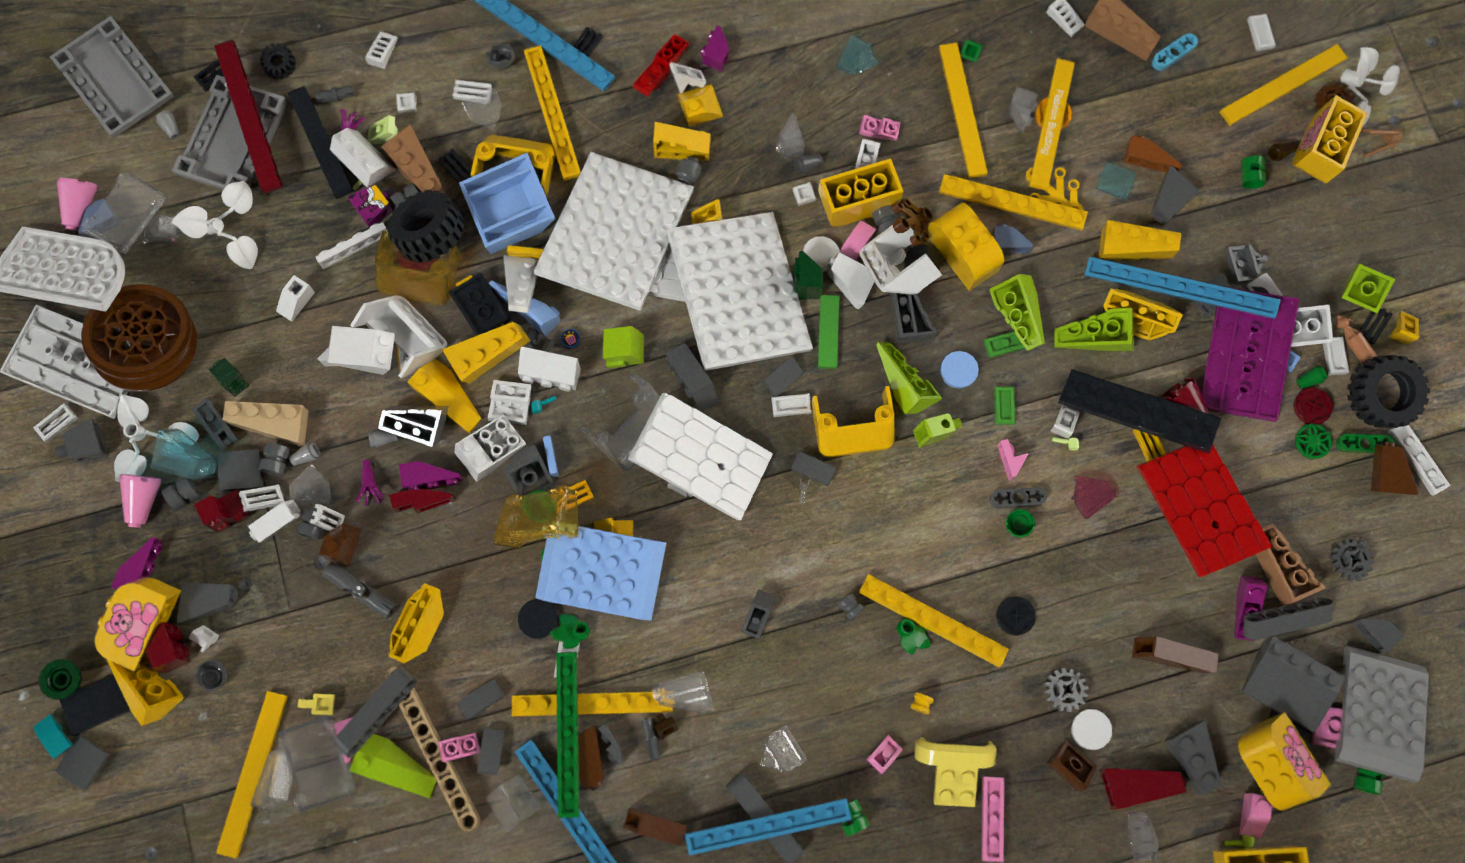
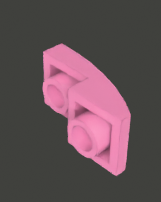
M864 115L861 120L859 134L884 140H897L900 122L887 118L879 120Z
M860 220L840 252L857 261L860 257V250L871 241L877 229Z
M476 732L438 742L442 762L471 756L481 751Z

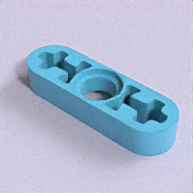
M1190 33L1185 34L1158 52L1152 60L1153 68L1158 71L1165 70L1193 51L1198 43L1197 37ZM1189 41L1191 42V44H1187V45L1183 48V45H1184L1185 42H1189ZM1170 49H1177L1179 55H1172ZM1165 56H1166V60L1164 61V63H1163V62H1160V63L1158 62V60L1161 61V60L1164 59Z

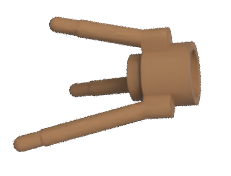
M1398 128L1386 130L1363 129L1362 133L1382 135V141L1387 143L1385 146L1364 154V157L1374 155L1388 148H1394L1395 143L1402 141V131Z

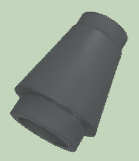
M820 154L802 155L794 159L796 171L802 174L822 165Z

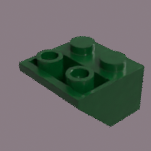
M799 251L798 258H795L794 293H798V299H820L823 288L822 268L804 251Z

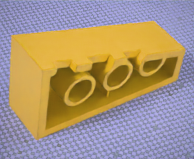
M1107 220L1101 232L1098 259L1121 261L1126 259L1139 260L1148 258L1150 260L1173 258L1180 250L1181 233Z

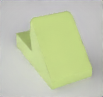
M388 115L369 126L368 141L371 144H385L396 136L398 129L395 126V117Z

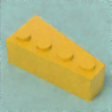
M511 322L442 350L459 379L470 384L529 343L530 339L521 325Z

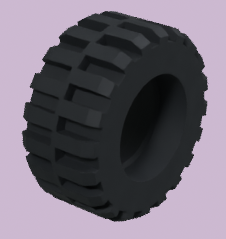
M425 190L423 193L417 192L414 196L410 195L407 197V200L398 204L399 207L394 209L392 216L389 217L387 225L388 236L407 260L422 263V261L430 262L431 259H439L441 255H446L450 248H454L456 241L461 238V232H463L464 227L463 217L445 193L435 190Z
M1397 355L1376 356L1363 361V365H1358L1355 368L1357 373L1350 376L1352 382L1347 386V390H1350V395H1347L1348 401L1352 402V405H1350L1352 411H1357L1356 416L1360 420H1364V423L1379 428L1404 427L1409 425L1410 422L1416 421L1418 419L1417 415H1422L1425 411L1424 405H1428L1429 399L1427 394H1430V388H1427V383H1429L1428 377H1424L1425 371L1422 367H1416L1418 364L1414 360H1409L1408 357ZM1385 374L1393 376L1400 388L1399 399L1389 410L1380 404L1376 392L1377 385Z

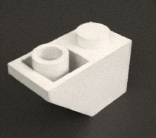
M293 275L282 289L276 312L293 322L315 292L309 284Z

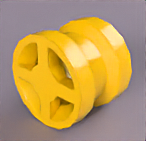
M915 692V700L910 708L929 715V706L933 703L934 699Z

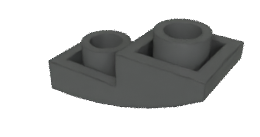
M802 452L798 453L791 467L794 472L807 476L811 480L825 486H829L836 472V468Z
M493 679L458 702V706L467 720H470L485 712L487 707L503 699L504 694Z
M602 724L598 728L601 731L599 736L606 744L609 741L612 743L606 749L609 752L607 757L614 764L618 762L622 765L624 758L619 743L607 725Z
M484 728L477 773L498 775L504 731Z

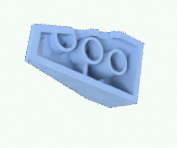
M490 281L491 289L508 304L507 288L494 281ZM533 298L531 299L528 313L517 312L544 336H547L561 322L560 313L553 306L549 307L545 303Z

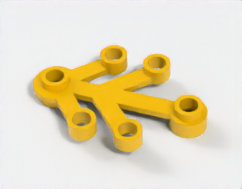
M1033 167L1029 168L1025 175L1029 183ZM1058 167L1054 172L1056 189L1049 184L1046 191L1049 196H1039L1037 193L1030 195V197L1083 210L1082 205L1077 200V190L1079 188L1077 180H1070L1067 186L1070 191V202L1064 197V177L1066 171L1062 167ZM1058 171H1061V172L1063 173V175H1062V176H1058V175H1057V172H1058ZM1075 183L1077 187L1072 188L1070 184Z

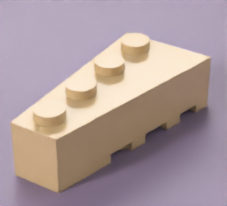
M225 401L223 421L233 427L303 447L305 445L309 411L303 405Z

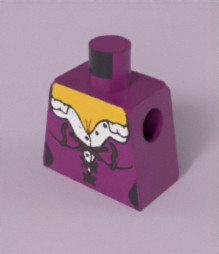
M372 185L348 196V199L370 229L372 225L380 224L393 211L388 201L391 200L390 196L395 194L391 187L380 192L376 185Z

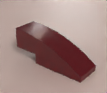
M428 489L407 490L389 494L392 508L397 513L414 508L419 514L455 501L450 493Z

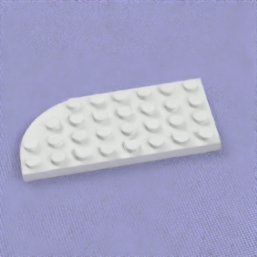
M23 226L0 256V292L105 312L121 290L125 276V265L122 257L112 245L105 241Z

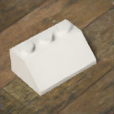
M346 128L332 136L330 150L366 187H370L396 171V168L359 131Z
M1330 306L1298 308L1291 347L1332 343Z
M521 347L518 375L523 382L529 384L537 382L548 388L557 386L560 390L568 392L576 390L581 371L578 358Z

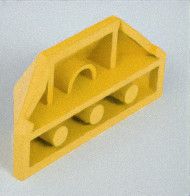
M1110 288L1103 304L1105 311L1114 308H1132L1134 336L1148 341L1176 332L1183 316L1182 313L1161 302L1127 290Z
M424 583L419 590L408 598L390 635L389 657L406 663L427 651L444 615L440 589Z

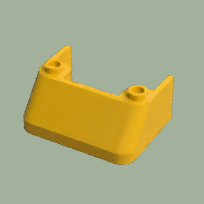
M489 135L476 148L470 175L473 177L482 173L484 161L492 159L494 155L516 158L528 153L533 167L543 170L541 186L547 198L556 158L555 150L548 143Z
M885 386L882 393L884 406L878 407L875 411V422L838 427L837 420L832 414H820L818 398L813 396L811 406L819 453L823 457L830 458L890 449L895 441L894 410L890 387Z

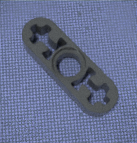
M1039 487L1003 489L994 491L989 501L997 509L1033 507L1042 505L1047 499V494L1044 489ZM1036 492L1039 496H1042L1039 501L1036 498L1028 500V496H1034ZM1009 493L1010 504H1008V500H1003L1000 504L997 500H994V498H996L997 495H999L1000 498H1006ZM1015 493H1020L1023 496L1022 503H1016L1013 500Z

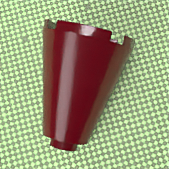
M1193 377L1184 379L1186 382L1184 384H1175L1162 395V399L1209 414L1196 380Z

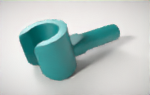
M555 395L542 401H533L531 406L532 413H541L543 411L542 406L557 400Z

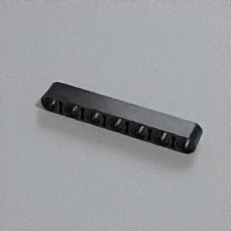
M305 86L288 92L287 94L336 200L353 193V189L338 157L330 150L331 141Z

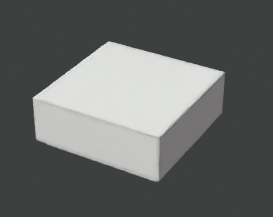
M414 92L396 94L399 114L417 112L416 95Z
M810 182L793 187V193L798 206L816 201V196Z

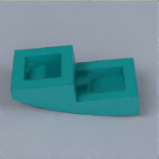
M52 714L47 715L33 727L39 740L53 759H57L73 746L62 732V726Z

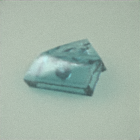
M851 35L836 68L854 75L878 65L877 59L874 58L871 51V44H867Z

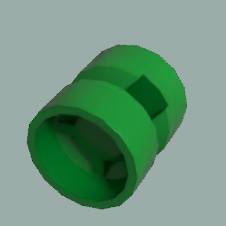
M1248 156L1241 160V172L1243 173L1241 175V183L1243 188L1257 189L1266 185V172H1264L1266 170V160L1264 157Z
M1357 767L1359 775L1355 776L1353 788L1381 795L1383 783L1380 780L1385 775Z
M858 799L848 802L852 818L851 820L843 821L841 826L846 837L870 826L865 814H861L862 807Z

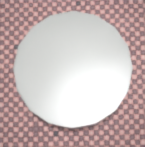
M821 236L810 239L803 251L822 268V273L829 269L827 266L831 256L835 257L839 253V248L833 240Z
M1088 709L1079 712L1074 717L1071 734L1079 746L1089 750H1097L1103 748L1110 741L1112 726L1104 713Z

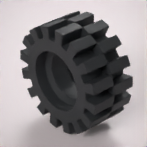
M273 43L271 48L265 47L267 51L262 50L260 64L269 77L272 76L273 79L278 77L281 80L282 76L287 78L288 73L290 75L293 74L291 69L295 70L296 67L294 65H296V61L291 50L283 44L281 46L280 43H277V46H275ZM277 57L284 58V62L279 66L271 64Z

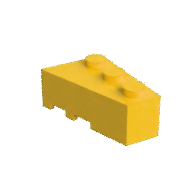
M655 122L653 138L654 158L681 160L683 158L688 159V156H691L699 161L709 162L710 133Z

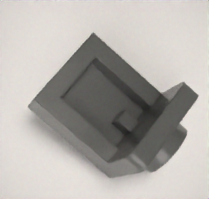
M532 327L525 331L530 339V342L525 346L549 352L554 344L552 340Z

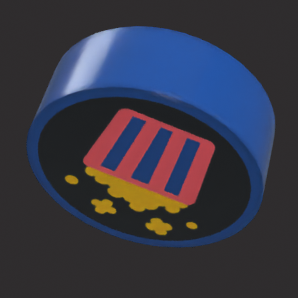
M568 329L562 333L561 342L567 349H574L580 344V336L577 331Z

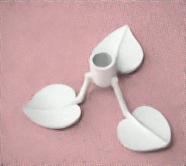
M1370 47L1360 48L1361 54L1357 71L1346 69L1341 76V83L1349 85L1348 89L1352 90L1363 100L1357 106L1368 113L1363 126L1370 116L1371 106L1368 105L1369 101L1355 87H1360L1364 81L1382 84L1379 93L1381 95H1388L1396 87L1400 73L1399 66L1392 65L1386 70L1383 81L1365 78L1376 67L1379 58L1378 51Z
M234 182L225 186L222 191V200L230 209L217 218L207 220V212L203 208L191 206L180 211L172 220L175 226L191 238H201L206 233H217L218 236L232 239L233 242L228 243L226 246L230 259L242 268H253L258 254L255 241L248 236H241L237 239L232 235L222 232L224 228L222 219L233 210L238 214H244L252 206L253 196L246 182Z
M121 394L118 403V421L124 427L123 433L130 438L129 442L132 443L135 452L127 449L117 455L114 462L115 481L120 482V474L141 476L145 471L147 460L144 456L139 455L140 450L135 441L142 440L145 435L168 439V449L173 453L181 454L190 450L198 440V431L193 426L184 422L170 425L168 428L169 436L147 431L139 424V422L145 421L148 417L149 407L147 403L139 398Z

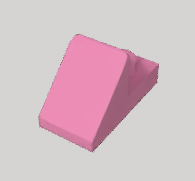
M1008 439L1000 441L997 447L1008 480L1011 481L1017 476L1028 453L1014 457V447L1009 443Z
M888 735L867 757V760L883 774L903 749Z

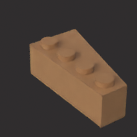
M1099 0L1084 25L1145 61L1161 37L1120 0Z
M408 125L381 146L387 158L415 186L418 192L423 193L425 190H435L445 193L411 125Z
M1274 524L1262 528L1272 548L1256 554L1281 606L1294 603L1325 589V586L1315 579V574L1310 568L1307 569L1302 563V558L1297 552L1294 553L1289 547L1290 543Z

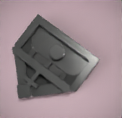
M1251 244L1246 247L1242 245L1224 249L1234 284L1254 280L1260 274L1263 264L1268 260L1267 256H1261L1253 250Z

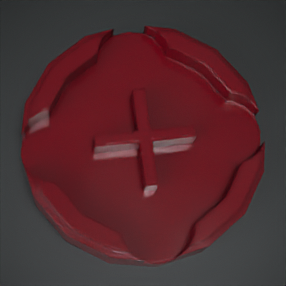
M1306 388L1298 393L1294 399V412L1305 424L1320 425L1330 418L1331 412H1333L1332 399L1325 391L1318 390L1319 388Z

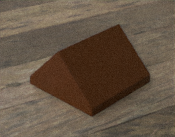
M1067 740L1062 743L1046 762L1051 769L1076 791H1085L1097 769L1092 762Z

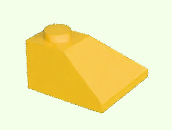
M712 84L677 94L688 127L723 117Z

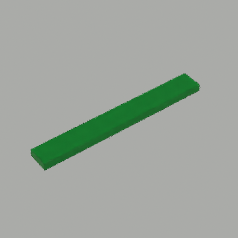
M577 652L556 653L559 819L580 817Z

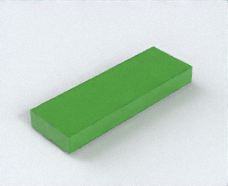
M1015 331L984 339L983 341L989 358L1025 349L1015 335Z

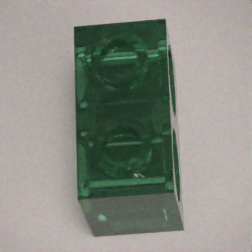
M226 358L216 361L212 368L209 369L221 386L234 397L250 386L237 368Z

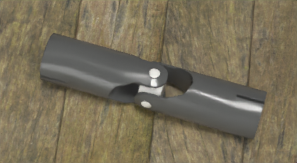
M330 562L322 573L324 578L342 590L351 593L354 598L385 619H389L395 612L397 604L367 584L359 583L352 574L334 562ZM366 589L371 592L367 598H360L365 595Z

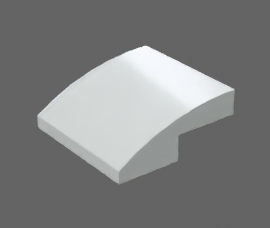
M493 380L488 420L493 421L504 414L510 423L526 425L532 385Z

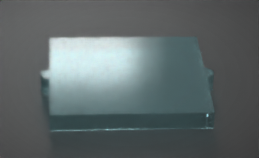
M1106 162L1102 173L1099 175L1100 179L1096 189L1127 200L1130 189L1133 188L1132 184L1136 173Z

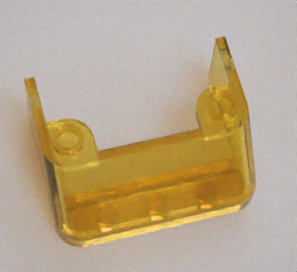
M382 230L375 255V286L378 292L388 296L399 295L408 300L438 306L448 303L450 299L449 291L453 288L461 257L457 246L455 245L454 248H451L448 261H435L431 265L429 272L393 266L395 257L390 251L392 241L388 233Z

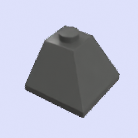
M535 444L516 453L504 469V473L520 502L532 491L545 490L555 485Z

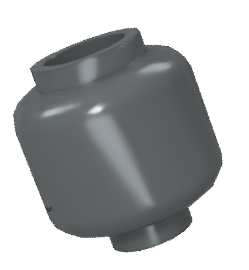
M688 156V159H681L675 171L678 177L677 180L688 185L696 183L702 171V167L698 163L699 160Z

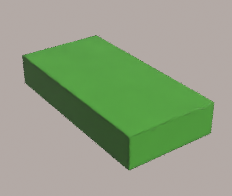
M1014 387L994 388L995 425L1015 424Z

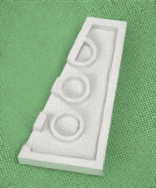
M504 255L509 311L528 313L538 275L534 274L538 259Z

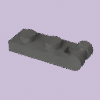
M208 397L191 408L221 451H225L231 443L235 444L239 441V438L229 425L223 421L222 415ZM226 433L227 437L222 440L220 436Z

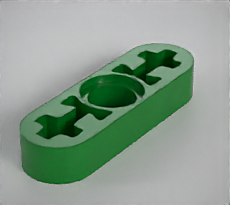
M1343 434L1336 439V447L1341 452L1374 454L1376 444L1381 442L1394 443V440L1388 435ZM1346 439V442L1352 443L1355 441V443L1346 447V444H1343L1342 441ZM1362 439H1366L1369 442L1368 449L1361 446Z

